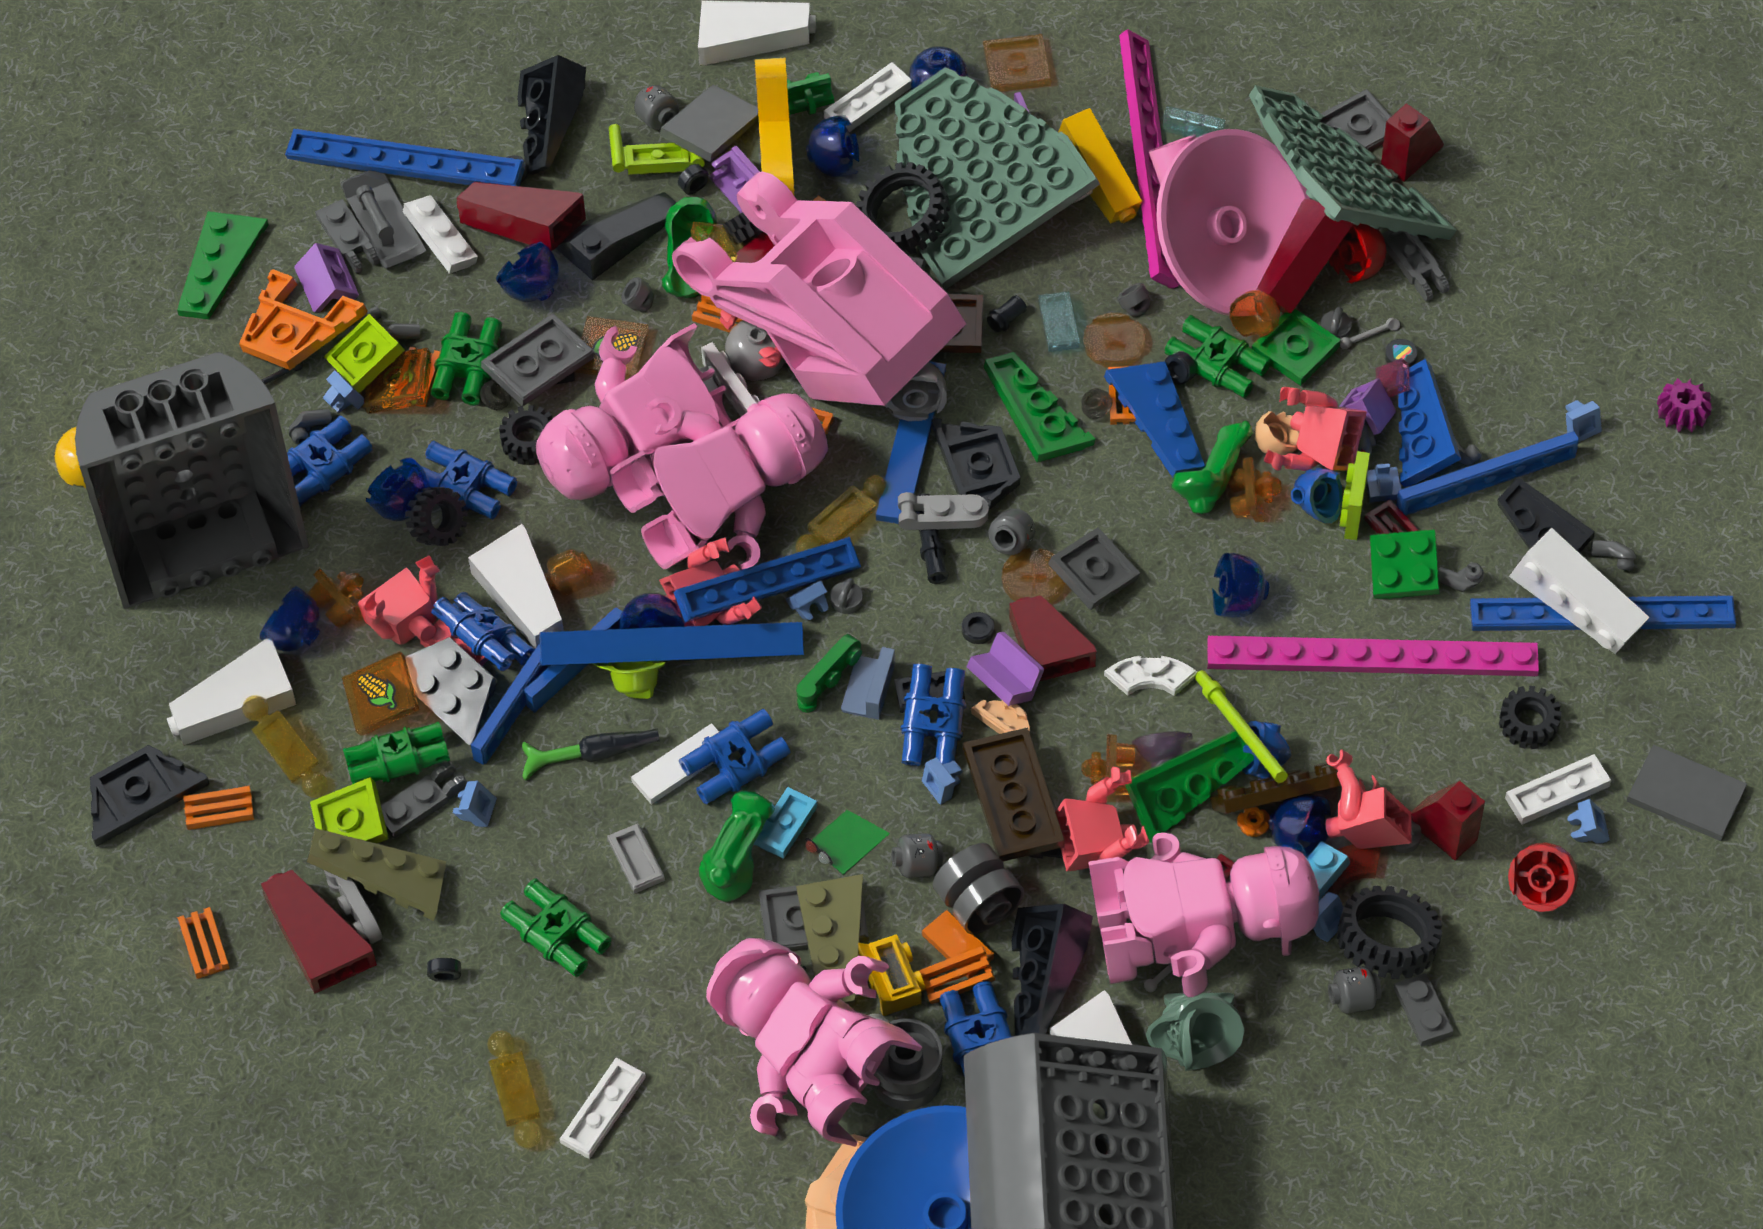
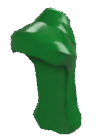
M684 197L671 206L667 212L665 228L668 233L667 263L669 269L664 278H662V287L667 293L676 297L692 298L700 295L678 274L673 264L672 255L690 237L696 242L712 237L717 224V216L712 206L704 198Z
M1249 421L1224 426L1217 434L1216 444L1209 455L1206 466L1202 470L1176 472L1174 474L1171 488L1188 501V505L1193 513L1203 514L1211 512L1216 501L1224 493L1241 451L1240 448L1253 435Z
M740 791L732 797V814L724 823L713 847L703 855V860L699 865V877L707 893L723 902L738 899L751 888L754 872L752 847L765 822L775 811L771 801L755 792Z

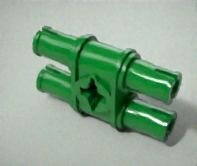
M456 312L454 314L449 334L442 338L441 352L439 358L434 363V368L437 372L431 388V395L434 398L440 400L448 399L454 378L463 377L467 378L462 393V401L474 406L480 403L485 383L492 379L481 368V361L499 349L497 343L502 330V322L491 317L486 318L480 338L474 339L467 337L472 323L471 316L464 312Z
M1190 315L1185 320L1182 332L1203 343L1201 347L1195 349L1173 336L1167 342L1164 350L1166 355H1171L1177 351L1188 353L1195 362L1196 374L1212 382V386H1223L1244 399L1250 394L1254 381L1232 369L1233 366L1240 364L1263 377L1271 365V359L1251 349L1246 340H1239L1225 332L1223 327H1212L1193 315Z
M439 721L411 730L410 727L406 728L405 726L403 730L379 737L374 735L371 738L372 741L343 748L352 784L369 777L375 782L383 780V782L389 783L390 779L412 773L417 775L419 772H422V768L450 761Z
M537 878L531 880L524 889V895L543 909L537 916H531L513 900L509 901L500 912V917L520 932L521 940L524 943L531 944L543 954L546 961H556L574 977L580 976L588 966V960L568 945L569 942L579 938L598 955H601L609 948L612 941L610 936L591 922L592 919L589 913L579 910L568 901V897L565 894L556 895Z

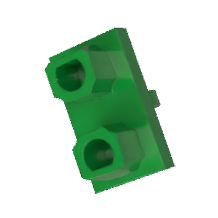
M819 72L811 73L804 80L796 82L787 80L789 115L806 110L809 115L816 113V108L835 103L829 73L823 75Z

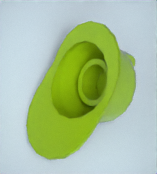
M639 661L593 664L599 668L609 670L614 687L618 692L624 693L631 698L649 699L653 696L654 688L657 684L658 668L663 667L665 662Z

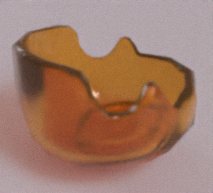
M1250 290L1240 295L1231 303L1229 317L1233 327L1242 336L1259 335L1262 338L1272 333L1278 327L1280 310L1272 296L1261 290Z

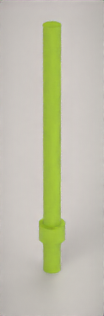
M1201 670L1197 672L1195 680L1202 687V693L1209 703L1215 704L1275 781L1278 783L1284 782L1288 776L1286 771L1227 699L1224 688L1218 681L1212 680L1206 671Z

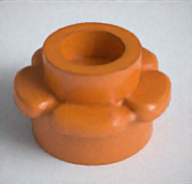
M1256 806L1244 809V812L1240 813L1237 817L1238 826L1247 836L1257 837L1266 833L1269 829V814L1263 809H1258ZM1251 819H1256L1257 822L1253 823Z

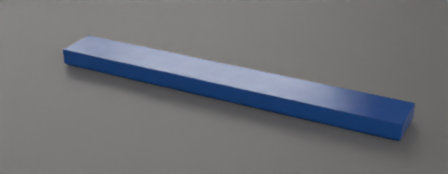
M293 129L285 153L287 159L363 171L371 170L385 174L471 185L473 182L520 186L526 166L524 160L300 129Z
M1733 596L1628 597L1649 616L1640 629L1735 628L1736 626ZM1539 598L1470 599L1472 631L1581 630Z
M802 622L539 632L541 665L804 655Z

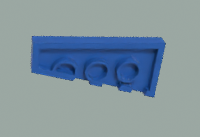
M1424 359L1398 373V407L1401 409L1402 421L1399 422V433L1402 435V448H1399V460L1402 462L1400 483L1403 487L1412 486L1461 460L1432 366Z
M1166 362L1106 370L1105 380L1109 385L1113 384L1119 393L1118 399L1125 408L1128 407L1136 418V425L1141 432H1146L1152 441L1151 447L1172 478L1176 472L1202 470L1205 464Z

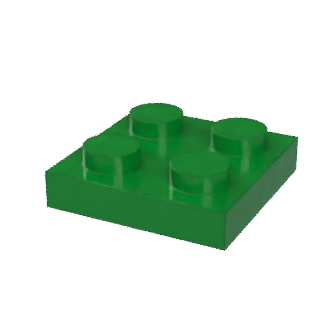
M1294 308L1291 314L1285 312L1252 345V349L1270 358V366L1301 386L1340 347L1341 339Z
M1435 529L1370 535L1374 599L1440 594Z

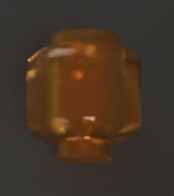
M570 548L548 559V571L544 573V576L551 591L557 589L562 595L568 596L587 587L591 583V575L594 574V570L584 551L579 553L576 549Z

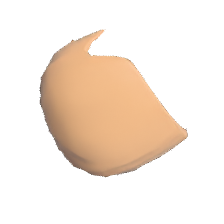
M1272 411L1262 415L1255 428V440L1262 452L1267 453L1269 449L1277 454L1287 455L1297 449L1296 444L1299 432L1291 428L1292 415H1286V412L1275 415Z

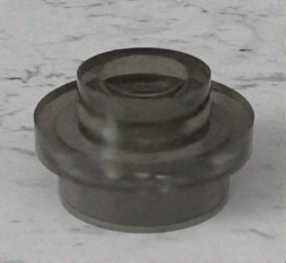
M495 380L486 382L480 390L482 402L492 410L500 411L510 404L511 395Z
M1099 388L1091 389L1082 397V411L1090 419L1101 418L1110 411L1113 404L1112 397L1107 391Z

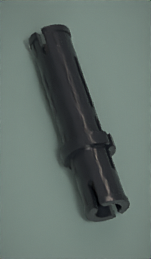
M924 493L917 496H930V494ZM915 511V513L924 514V511ZM919 530L922 544L920 555L926 564L928 581L932 584L943 583L948 579L949 575L944 560L946 548L941 543L939 530Z

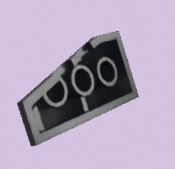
M560 55L520 71L517 100L518 107H525L526 118L523 117L520 120L521 129H528L529 136L523 143L524 160L531 175L551 167L583 97L586 86V67Z
M665 192L585 221L556 249L593 281L665 227L667 212L677 202Z
M1066 904L1020 907L1017 909L1011 940L1012 951H1020V967L1017 966L1013 969V979L1020 980L1021 992L1014 999L1015 1036L1031 1033L1046 1034L1087 950L1093 920L1092 915Z

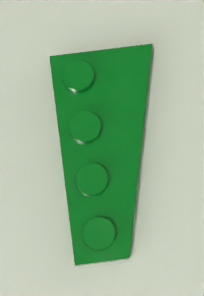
M207 212L178 305V316L209 320L228 290V285L242 268L241 265L247 255L251 254L256 246L259 236L268 227V219Z
M1014 352L985 359L984 369L1037 463L1077 452L1095 444L1096 439L1089 431L1085 433L1078 426V420L1071 412L1066 413L1057 403L1058 398L1051 391L1047 392L1038 383L1039 378Z
M1236 730L1132 777V783L1125 785L1150 843H1153L1154 835L1164 833L1171 826L1176 825L1186 817L1185 815L1198 804L1203 803L1211 796V793L1221 785L1226 784L1254 760L1253 754L1243 752V747L1247 744Z

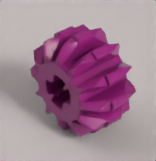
M1678 378L1674 381L1673 385L1666 383L1657 400L1659 418L1665 419L1666 427L1674 423L1677 424L1678 433L1683 429V426H1686L1692 433L1696 425L1703 427L1708 416L1711 415L1712 403H1710V392H1704L1703 383L1696 386L1693 385L1691 378L1686 383H1682Z

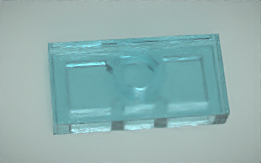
M1166 106L1163 117V132L1180 135L1184 138L1192 135L1199 137L1203 134L1225 129L1226 120Z
M1070 292L1038 295L1048 352L1080 348Z

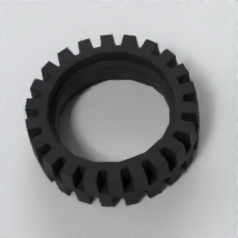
M902 162L895 163V170L890 165L884 167V175L876 172L873 175L876 181L873 183L868 180L864 184L868 191H860L858 196L861 201L856 202V207L878 227L876 221L877 211L883 200L893 191L905 186L918 185L924 187L930 196L929 207L924 216L914 226L901 232L883 231L902 251L905 252L907 250L909 254L917 253L916 246L923 250L928 247L925 242L929 239L934 242L938 238L935 231L942 233L945 229L942 222H948L949 219L947 211H950L949 197L938 178L923 165L918 164L916 166L913 162H907L905 167Z
M1373 886L1372 891L1366 887L1361 889L1360 894L1358 892L1352 894L1351 898H1348L1338 924V945L1340 949H1345L1344 955L1347 959L1354 957L1353 964L1360 967L1364 964L1365 968L1370 970L1371 973L1373 970H1377L1378 977L1385 978L1386 974L1390 973L1392 979H1399L1402 973L1405 979L1411 978L1414 973L1419 975L1423 973L1424 969H1428L1436 956L1442 936L1441 920H1437V912L1435 910L1430 911L1431 905L1427 901L1420 904V896L1413 894L1411 897H1408V890L1401 888L1400 892L1396 893L1393 886H1387L1385 891L1382 890L1381 886ZM1371 916L1389 917L1399 920L1414 930L1420 937L1421 943L1409 948H1393L1379 944L1366 936L1358 926V921Z

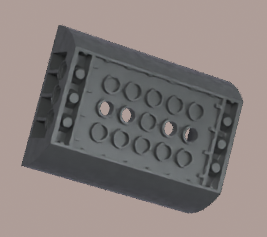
M216 352L89 394L77 422L75 436L76 455L123 609L159 597H173L180 590L192 586L203 587L210 580L222 576L232 577L239 574L243 569L252 566H265L273 559L309 547L275 402L262 380L244 364L228 355Z
M1031 1033L995 1041L964 1055L972 1229H1178L1167 1058L1162 1048ZM1094 1103L1099 1104L1105 1112L1104 1120L1099 1119L1094 1114ZM1095 1138L1101 1139L1106 1144V1155L1101 1154L1096 1149ZM1100 1208L1106 1209L1110 1214V1225L1105 1224L1100 1219Z

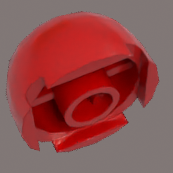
M1353 224L1329 258V263L1337 274H1339L1340 269L1344 271L1350 279L1347 281L1348 283L1368 279L1374 276L1384 265L1386 259L1385 239L1379 229H1375L1367 224ZM1360 262L1362 267L1361 271L1353 272L1345 269L1344 263L1350 265Z
M1548 842L1532 844L1521 850L1512 860L1508 872L1509 887L1513 895L1516 894L1517 898L1523 902L1522 905L1526 908L1539 912L1553 911L1568 902L1576 890L1579 879L1577 864L1571 854L1561 846Z

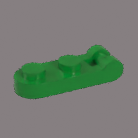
M851 634L844 635L800 681L796 692L798 697L797 706L802 712L809 713L814 711L817 707V698L827 687L831 689L838 683L841 678V672L847 665L853 666L858 662L862 655L860 640Z

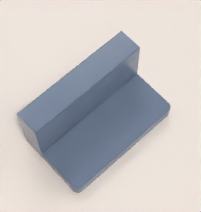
M882 647L878 659L860 657L853 666L841 706L842 712L879 720L895 667V649Z

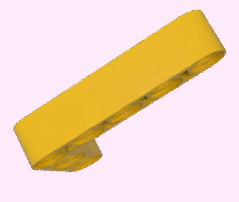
M786 58L755 59L761 168L763 172L770 173L781 180L794 195Z

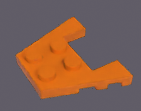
M272 269L267 277L269 281L266 290L261 291L258 298L260 301L256 313L251 314L239 345L242 351L291 370L365 316L368 311L364 303L345 296L339 299L323 319L283 304V301L297 286L294 277Z

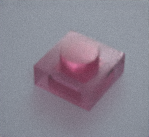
M1403 358L1375 368L1376 379L1379 378L1389 397L1410 390L1409 363Z

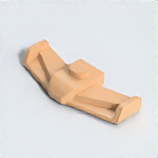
M852 1134L851 1136L858 1142L857 1145L854 1147L842 1144L820 1178L810 1184L805 1199L807 1206L805 1229H837L835 1209L839 1185L851 1158L866 1141L867 1137Z

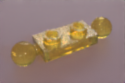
M871 475L865 479L862 491L854 485L850 486L808 523V531L811 534H804L798 538L795 545L796 552L821 546L822 543L828 544L844 539L876 510V503L873 500H879L880 497L887 493L888 483L886 479L880 475Z
M260 695L247 697L243 702L242 712L247 719L259 723L251 729L253 734L287 778L293 783L301 777L302 790L308 797L318 798L324 795L328 790L327 778L322 773L311 770L319 764L318 760L281 712L277 710L269 715V705L264 697Z
M499 1030L491 1034L488 1039V1050L493 1056L497 1057L488 1061L506 1126L509 1127L517 1124L514 1129L515 1142L520 1147L532 1148L540 1142L542 1136L539 1125L531 1121L540 1118L539 1108L522 1051L511 1054L515 1048V1040L509 1032Z

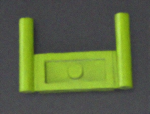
M618 124L609 126L614 172L620 173L628 169V175L683 172L689 165L700 164L703 167L705 164L703 158L675 143L626 145V147H623L621 127Z

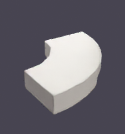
M1135 656L1112 665L1104 671V676L1127 696L1139 689L1146 688L1165 690L1175 696L1195 679L1197 671L1189 665L1170 657L1141 658V656Z

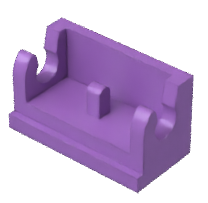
M737 146L731 148V151L720 156L712 163V166L717 170L710 174V179L737 210L742 213L737 201V193L760 171Z

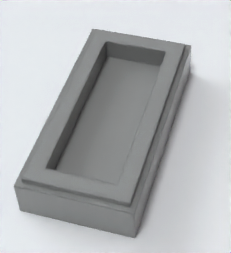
M638 823L607 836L608 842L634 894L665 881V876Z

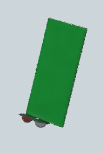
M846 810L814 839L805 838V847L808 852L818 853L821 863H829L844 875L890 833Z

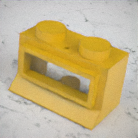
M896 934L869 944L858 943L859 956L877 959L889 965V968L884 973L873 970L868 978L871 989L876 990L879 996L880 1011L883 1016L921 1004V991L925 990V984L920 971L913 972L909 962L913 961V956L907 942L900 943Z

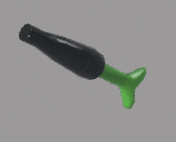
M658 729L593 734L582 738L578 745L548 751L538 750L523 742L522 748L528 757L523 770V778L527 781L536 771L547 764L581 757L588 762H594L625 753L645 744L659 742Z

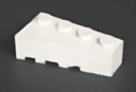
M1553 528L1525 554L1509 576L1595 639L1602 647L1614 654L1625 645L1649 618L1648 615Z

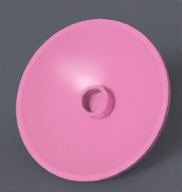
M1223 129L1203 134L1199 137H1196V135L1185 137L1150 150L1149 154L1160 183L1156 216L1159 241L1166 262L1179 284L1197 302L1223 315L1249 317L1269 312L1270 310L1262 305L1264 299L1255 291L1299 206L1305 198L1310 199L1306 194L1307 189L1296 178L1276 145L1249 131Z

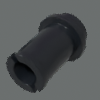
M1013 295L1001 307L992 309L989 312L987 322L994 331H1005L1009 328V323L1027 310V306L1021 297Z

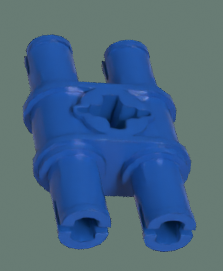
M341 415L321 431H312L306 440L295 448H290L287 452L292 477L298 472H305L308 475L295 486L300 507L318 492L330 490V486L345 474L349 475L353 470V465L373 451L370 441L362 434L342 450L333 447L339 440L352 432L350 423Z
M434 440L428 445L425 456L426 459L446 467L444 472L439 474L416 463L409 473V482L423 488L444 487L453 489V492H458L461 495L458 500H464L466 506L461 508L462 511L470 509L492 520L499 513L500 501L478 492L480 488L487 486L507 496H511L517 486L516 477L495 469L491 461L480 460L469 455L464 449L456 451Z
M462 592L457 595L453 604L445 597L436 601L434 604L435 608L432 609L431 613L450 628L451 635L462 640L471 648L473 654L484 656L491 661L500 671L508 669L512 664L511 660H514V658L520 665H525L535 649L516 634L515 627L512 624H506L495 614L491 607H483L478 604L468 593Z
M925 664L913 665L910 692L904 696V702H906L904 722L900 726L901 733L904 734L902 764L910 766L921 765L924 737L933 736L937 739L936 757L942 764L955 761L957 741H960L963 737V732H961L963 710L967 706L965 700L962 699L965 670L947 668L943 697L936 698L929 695L932 666ZM932 710L937 711V717H939L936 723H930V717H928Z
M761 709L741 722L731 721L728 727L711 737H705L700 747L678 760L687 776L692 775L712 762L719 768L720 773L696 788L697 794L704 804L707 805L728 791H740L741 786L758 776L763 777L768 767L791 753L782 737L757 751L752 748L750 739L773 725L772 719L765 709ZM731 753H740L741 757L738 760H729L728 756Z
M990 981L980 982L973 986V993L980 1012L978 1014L966 1016L957 990L947 991L940 995V1002L947 1021L944 1032L949 1036L953 1048V1060L961 1066L963 1074L965 1054L989 1043L1013 1037L1006 1020L1007 1012L1002 1007H999ZM981 1032L984 1038H979L975 1033Z

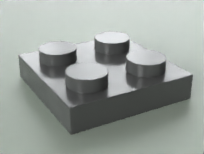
M1099 527L1052 556L1048 563L1090 610L1138 580L1140 575L1136 567Z

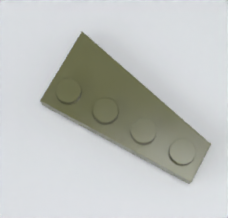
M315 828L308 854V863L346 881L350 878L357 880L364 885V889L374 894L378 891L396 899V904L408 909L409 905L424 912V917L434 921L437 914L446 861Z
M863 874L796 886L814 977L823 970L845 969L847 964L858 956ZM854 993L841 1000L850 1007H854L856 1004V994Z

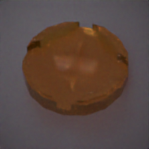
M1110 312L1097 316L1093 319V323L1089 326L1087 325L1084 330L1083 347L1087 356L1096 364L1106 368L1125 367L1141 357L1145 350L1146 334L1142 325L1137 320L1135 322L1130 319V316L1123 313Z
M1030 548L1023 549L1020 553L1011 555L1004 563L1001 576L1003 589L1010 599L1016 601L1022 597L1041 595L1049 603L1056 600L1064 591L1065 582L1048 565L1050 558L1055 554L1045 549L1039 548V551H1030Z

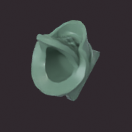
M1168 993L1164 995L1166 1008L1163 1011V1015L1148 1026L1146 1033L1151 1047L1162 1048L1165 1055L1178 1060L1180 1066L1185 1067V1071H1192V1069L1212 1066L1232 1056L1241 1046L1245 1030L1239 1012L1233 1006L1234 994L1201 993L1194 997H1187L1184 993Z

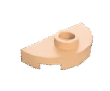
M983 700L971 708L972 715L999 734L1027 727L1030 731L1027 714L1018 704L1008 706L1003 700L989 702Z

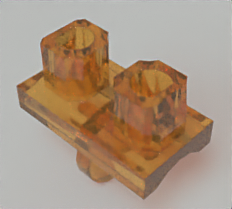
M1252 457L1243 459V468L1232 472L1229 483L1233 492L1245 490L1246 494L1230 499L1231 510L1236 518L1252 516L1255 522H1265L1264 502L1272 503L1274 496L1281 493V481L1278 478L1272 477L1270 471H1265L1261 475L1260 470L1254 468Z
M319 568L313 574L318 581L308 591L307 595L321 609L332 598L337 601L325 615L339 629L353 618L358 622L361 621L363 617L360 608L350 597L354 596L356 599H360L364 595L361 590L364 583L362 576L356 572L347 575L345 571H342L337 575L340 581L337 584L331 576L328 577Z
M1107 734L1106 760L1101 759L1100 752H1092L1091 759L1085 760L1081 765L1082 774L1091 778V784L1095 785L1101 781V778L1111 777L1112 767H1134L1135 745L1117 743V735ZM1131 772L1132 777L1135 776V772ZM1119 785L1116 791L1107 797V802H1115L1116 795H1129L1126 786Z

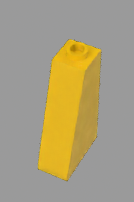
M1088 108L1063 119L1058 132L1061 131L1068 136L1100 183V185L1092 190L1093 193L1090 194L1110 224L1118 220L1121 223L1132 220L1136 217L1142 200L1092 110Z

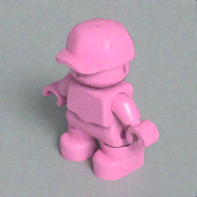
M695 323L671 335L643 368L626 381L625 365L631 361L638 347L630 346L627 351H618L612 345V342L618 336L617 327H611L606 332L599 346V355L603 363L595 381L596 394L601 402L599 408L585 406L577 410L569 409L562 411L546 424L536 442V453L541 468L549 482L561 494L572 500L592 498L604 493L607 487L612 486L609 471L618 463L643 450L653 448L656 450L661 446L691 443L694 441L677 433V428H673L670 432L663 435L655 434L657 426L667 424L669 421L668 413L664 409L654 408L650 410L646 406L656 397L669 396L680 405L681 413L687 410L710 414L722 428L728 426L735 430L739 419L732 422L722 402V395L726 390L725 386L722 385L709 392L703 382L713 376L714 369L711 368L702 373L694 364L689 353L688 344L697 328Z
M782 393L749 406L747 413L739 418L734 430L728 426L722 428L710 414L687 410L681 413L680 405L669 396L654 398L646 406L650 410L662 408L669 416L668 423L657 426L655 434L663 435L670 432L673 428H677V433L694 441L691 443L661 446L654 450L655 448L643 450L618 463L609 471L610 480L617 496L631 513H635L651 504L656 498L664 495L673 509L669 514L662 515L642 527V537L650 554L661 568L668 569L687 558L691 552L703 547L730 514L735 512L734 532L737 535L727 541L729 549L731 551L735 545H738L746 551L747 559L745 563L739 565L740 570L754 566L760 558V548L754 538L757 537L766 514L765 505L760 496L765 490V484L776 487L786 483H797L823 461L828 451L827 438L816 413L797 394Z
M1157 833L1154 835L1152 842L1156 855L1151 859L1136 857L1128 862L1120 857L1088 862L1110 984L1134 980L1137 976V967L1154 963L1155 956V961L1158 964H1172L1173 975L1178 977L1183 975V993L1187 997H1194L1204 992L1207 987L1206 970L1213 967L1235 947L1234 923L1238 922L1241 932L1253 941H1262L1272 937L1281 938L1282 955L1288 956L1291 954V941L1306 935L1315 927L1318 920L1319 889L1314 872L1304 854L1290 847H1264V853L1239 858L1232 866L1229 882L1225 881L1222 864L1218 859H1206L1186 852L1181 853L1177 837L1169 833Z
M748 938L741 941L716 964L713 976L707 987L706 998L710 1006L716 1010L717 1014L726 1024L739 1028L740 1032L746 1036L755 1038V1046L762 1054L758 1062L757 1074L760 1093L763 1097L758 1098L751 1109L750 1119L752 1126L758 1132L776 1136L779 1130L775 1123L777 1113L788 1116L798 1115L794 1104L788 1099H783L789 1088L795 1099L807 1109L809 1123L819 1134L828 1141L855 1147L858 1142L838 1122L852 1102L866 1104L868 1100L861 1092L867 1084L879 1085L880 1081L874 1076V1073L890 1045H897L916 1051L922 1049V1046L903 1029L883 1020L856 1012L841 1000L854 993L869 998H876V990L869 989L868 987L869 975L873 970L884 973L889 968V965L870 957L857 956L847 964L845 969L823 970L811 981L806 971L800 966L801 958L789 948L760 938Z

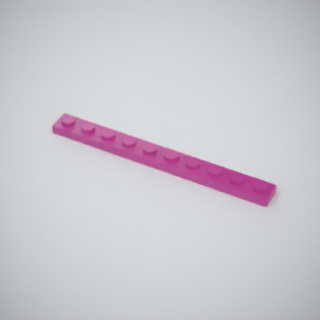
M1127 29L1119 35L1139 196L1142 200V221L1145 231L1149 273L1154 281L1168 288H1175L1180 284L1166 262L1159 241L1156 216L1160 183L1149 154L1150 150L1163 146L1149 40Z
M1208 636L1207 669L1538 676L1539 673L1538 643Z

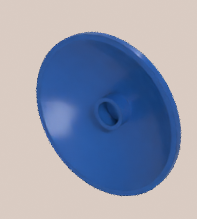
M944 1105L917 1109L889 1121L870 1135L851 1158L841 1179L835 1209L837 1229H972L966 1107Z

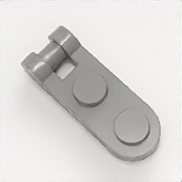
M906 492L898 496V508L901 510L898 516L899 527L904 530L977 528L984 525L988 520V503L979 495L916 496L913 493ZM914 511H924V514H917Z
M324 870L330 890L339 892L341 895L337 900L346 916L352 914L356 921L352 924L353 929L364 940H367L369 945L382 940L383 937L377 922L352 878L346 881Z

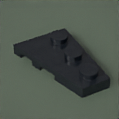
M1519 477L1497 499L1499 508L1529 549L1551 528L1579 553L1594 538V531Z

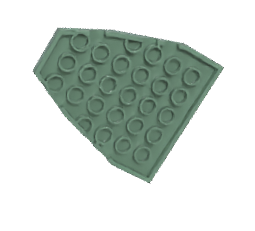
M943 68L895 101V114L898 117L896 135L899 138L897 163L902 162L905 167L907 162H913L916 166L918 164L923 165L938 178L949 197L950 211H947L949 219L948 222H942L945 229L942 233L935 231L938 238L934 242L929 239L925 242L928 247L922 250L917 246L945 290L1100 185L1067 135L1061 131L1057 132L1041 118L1037 119L1028 113L1026 108L1000 91L991 87L987 89L980 86L975 80L967 76L961 77L951 69ZM918 185L902 187L903 193L907 198V213L912 226L924 216L929 207V193L924 187Z
M1255 85L1249 97L1265 130L1296 178L1307 189L1306 194L1325 208L1324 213L1329 218L1337 222L1340 220L1349 221L1355 225L1360 223L1367 224L1375 229L1383 227L1393 232L1404 231L1413 236L1418 234L1426 235L1434 240L1436 238L1447 240L1452 238L1457 230L1414 187L1408 190L1403 185L1394 182L1398 174L1392 169L1388 170L1381 164L1374 163L1377 157L1340 127L1335 130L1329 125L1321 123L1324 116L1297 95Z

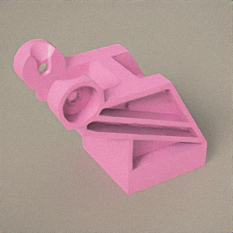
M763 171L756 173L737 193V201L742 212L758 229L767 233L775 245L762 259L754 263L732 262L723 248L713 239L708 238L704 241L696 242L692 237L684 241L672 255L673 264L678 274L693 290L701 295L710 297L717 308L766 330L807 395L816 400L885 406L966 325L949 295L852 202L797 200L781 180Z

